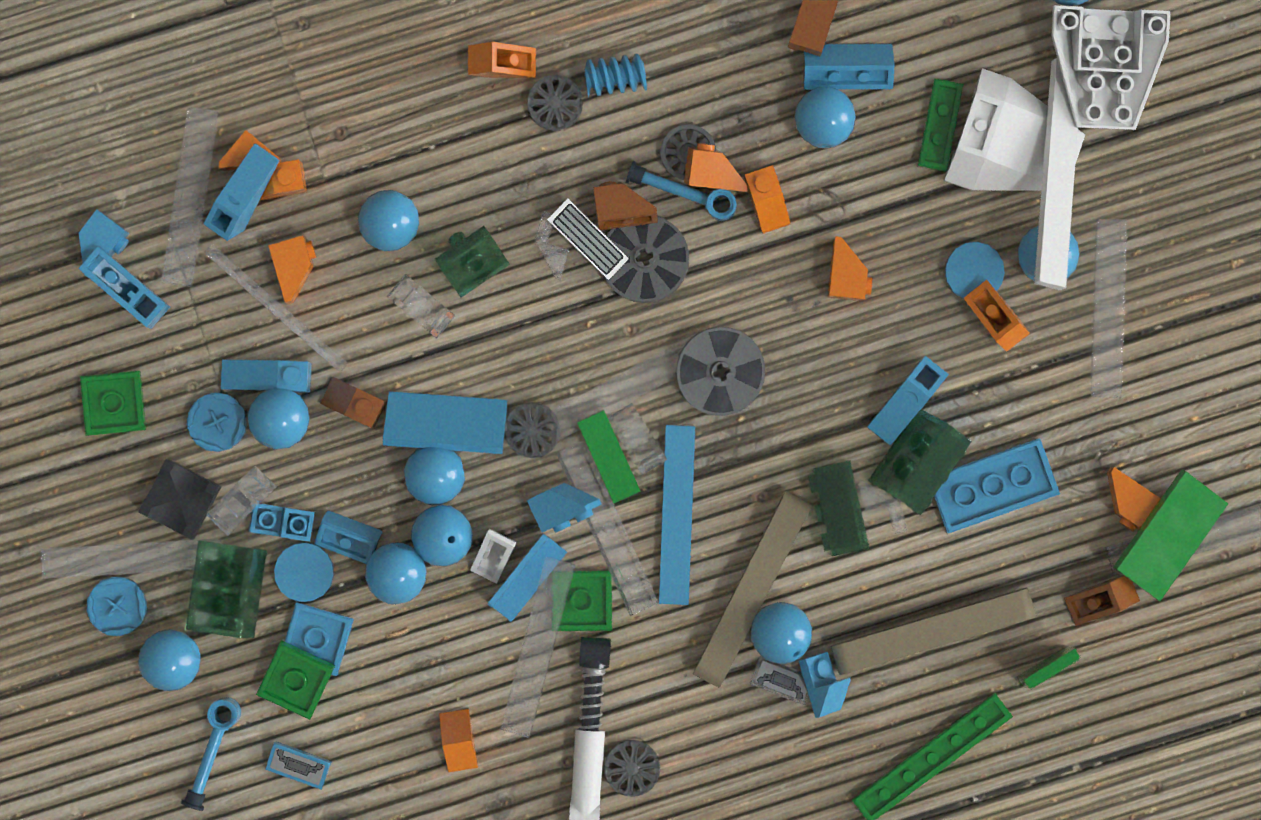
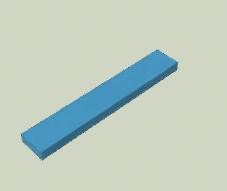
M666 425L659 604L689 605L695 426Z

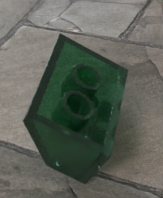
M921 409L897 437L868 481L905 507L922 515L924 510L931 504L939 488L949 478V474L957 462L965 455L972 441L947 422Z
M850 460L811 469L813 475L808 476L811 493L817 492L819 504L814 505L817 521H823L825 533L820 534L824 552L830 551L831 556L870 549Z
M198 540L185 630L235 638H254L267 550Z

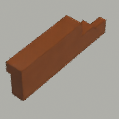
M803 0L787 48L796 51L801 50L821 57L839 0Z

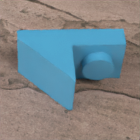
M828 652L799 660L815 718L841 710L850 684V678L836 680Z

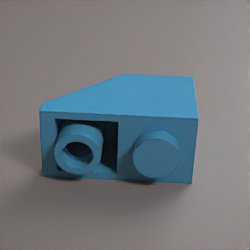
M96 209L79 232L82 262L90 256L97 246L111 257L115 253L120 254L129 242L126 238L130 233Z
M566 483L527 500L542 533L551 528L557 533L571 526L570 519L576 518L577 522H580L594 515L591 509L602 505L600 499Z

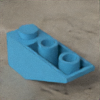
M254 144L215 200L204 225L227 241L242 233L280 160L257 144Z
M922 357L867 428L891 446L949 374L928 357Z

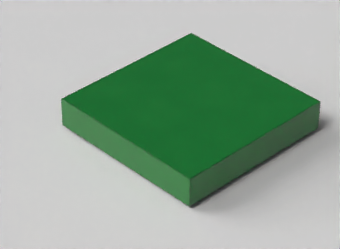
M141 371L80 377L86 436L146 430Z
M552 571L553 631H612V571Z
M281 640L256 695L310 720L336 665Z
M1066 646L1018 675L1017 679L1022 686L1033 689L1077 662L1081 657L1075 648Z

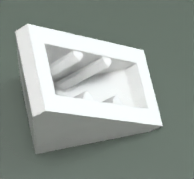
M489 529L470 571L497 584L517 542Z

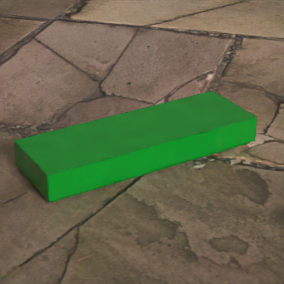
M940 79L933 80L917 167L947 172L964 84Z
M604 409L577 421L613 503L640 492Z

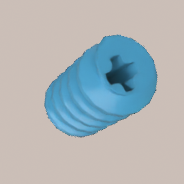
M634 54L632 63H630L627 55H622L620 64L612 56L608 66L603 58L598 59L597 67L594 66L591 59H587L584 72L588 97L591 88H594L597 96H601L603 87H606L609 95H611L615 85L618 86L621 93H625L626 84H629L632 91L636 92L640 82L644 90H647L644 61L641 60L639 54Z

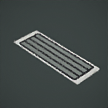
M568 198L547 219L608 280L629 259Z

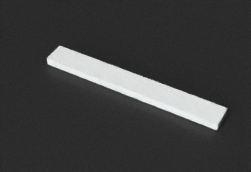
M1058 58L1051 61L1034 284L1061 291L1066 288L1078 127L1075 125Z

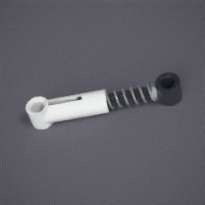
M581 637L579 667H583L582 677L585 678L584 685L581 686L584 689V694L581 696L583 706L580 707L582 709V716L579 717L582 720V725L575 729L569 820H599L602 761L605 731L599 730V727L602 725L600 716L603 715L600 709L604 704L601 701V696L604 694L602 685L605 683L602 679L606 673L605 670L609 668L610 638Z

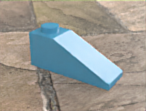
M99 246L78 268L149 329H152L170 308L165 301Z
M222 360L221 389L266 391L276 388L310 393L312 363L279 360Z

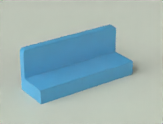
M825 44L821 57L804 52V90H813L817 87L893 89L895 64L892 44Z
M543 534L487 604L512 622L566 555L567 551L546 534Z

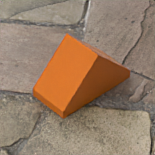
M245 130L219 161V168L222 171L237 170L254 144H257L279 159V163L282 161Z
M469 709L439 713L442 747L448 773L478 768Z

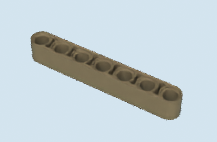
M788 491L784 492L693 675L720 688L812 507L811 503Z
M1023 588L832 645L831 649L838 673L843 675L1035 618L1036 613L1028 588Z

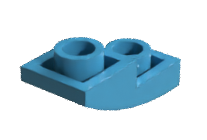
M253 502L248 532L310 542L315 512Z

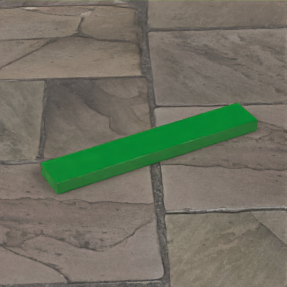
M995 692L851 800L866 820L878 819L1013 717L997 694Z

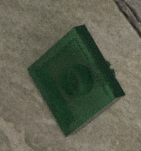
M482 226L467 237L463 232L454 233L449 238V243L452 247L435 258V261L461 298L510 265L485 226Z

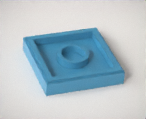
M296 602L285 642L336 665L331 675L338 676L354 618Z

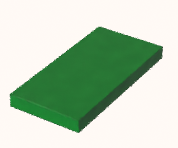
M1181 469L1113 568L1153 598L1161 601L1223 513L1228 503L1187 471Z

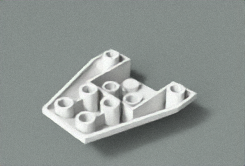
M1054 5L1051 36L1076 127L1136 130L1169 42L1170 11H1121Z
M982 68L972 96L973 101L956 151L952 155L944 181L972 191H1041L1048 106L1011 78ZM1079 129L1077 132L1075 164L1085 137V134L1081 132Z

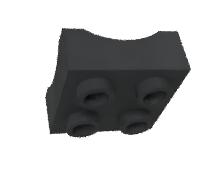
M165 459L151 490L138 512L186 538L194 540L221 486L170 459Z

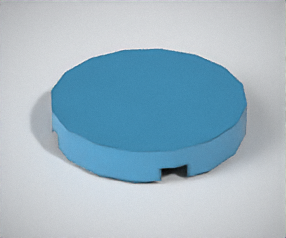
M980 242L965 243L956 248L949 256L944 270L946 283L949 288L962 299L985 280H988L997 291L1002 285L1005 274L1003 260L998 252L988 244Z
M211 393L204 395L194 402L188 412L187 427L190 436L198 446L208 451L221 452L233 448L241 441L246 433L247 417L244 408L238 400L228 394Z
M311 543L294 544L285 549L277 558L274 568L275 582L280 591L289 599L299 602L314 601L323 596L332 585L334 578L333 562L320 546Z
M111 577L100 581L90 592L87 599V614L90 622L102 633L109 636H122L133 632L142 624L147 614V600L144 591L136 582L126 577Z

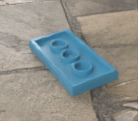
M389 391L383 445L412 448L437 447L453 451L503 454L508 400Z
M1040 438L927 478L947 534L1060 494Z

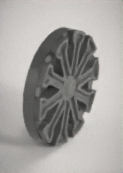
M549 75L540 79L532 86L528 95L527 106L531 118L538 126L549 131H561L571 127L579 119L583 109V98L578 86L572 80L561 75ZM553 80L559 81L556 91H554L552 84ZM543 83L547 84L549 93L540 88ZM569 84L571 88L562 94L564 85ZM538 93L544 99H534L533 95ZM577 94V100H566L571 95ZM534 105L544 106L537 112L533 111L532 108ZM567 106H576L577 111L573 113ZM547 112L546 121H540L539 118ZM562 113L570 118L569 122L563 121ZM553 116L557 118V126H552L551 124Z
M687 124L672 129L666 135L661 145V160L665 169L680 180H684L685 177L684 171L688 147L697 148L696 140L698 135L703 134L705 137L699 143L715 145L711 135L696 125ZM687 130H692L693 132L690 140H688L686 135ZM677 132L680 133L682 142L674 138ZM671 142L677 149H668L666 145ZM667 155H677L671 161L666 160ZM681 161L679 170L675 172L672 167Z
M537 402L524 403L516 407L508 415L505 425L506 439L516 454L525 458L542 457L550 453L559 441V421L554 412L547 406ZM532 408L536 409L534 418L532 416ZM521 410L524 411L525 418L520 414ZM543 413H546L548 415L547 419L544 421L540 420ZM513 419H515L520 425H514L512 423ZM551 424L554 426V429L547 430L545 426ZM512 431L521 432L515 437L512 436ZM544 436L551 437L552 442L549 443ZM524 439L522 446L520 448L517 445V442ZM538 442L544 447V451L539 450ZM530 443H531L532 453H530V452L527 451V449H528Z
M637 740L623 741L613 747L607 755L604 766L605 776L609 785L616 792L630 797L640 796L649 792L656 785L660 775L659 758L656 752L644 742ZM628 745L632 747L631 756L625 750V747ZM639 747H642V748L645 749V751H644V752L641 754V756L638 758V757H637L638 748H639ZM619 751L624 760L616 758L614 754ZM649 755L654 759L652 762L643 763ZM613 762L621 767L610 769L609 763ZM655 768V774L652 775L644 771V769ZM622 774L616 782L612 781V775ZM641 776L650 780L651 783L645 786ZM628 779L627 789H621L620 785ZM634 780L640 788L639 791H633Z

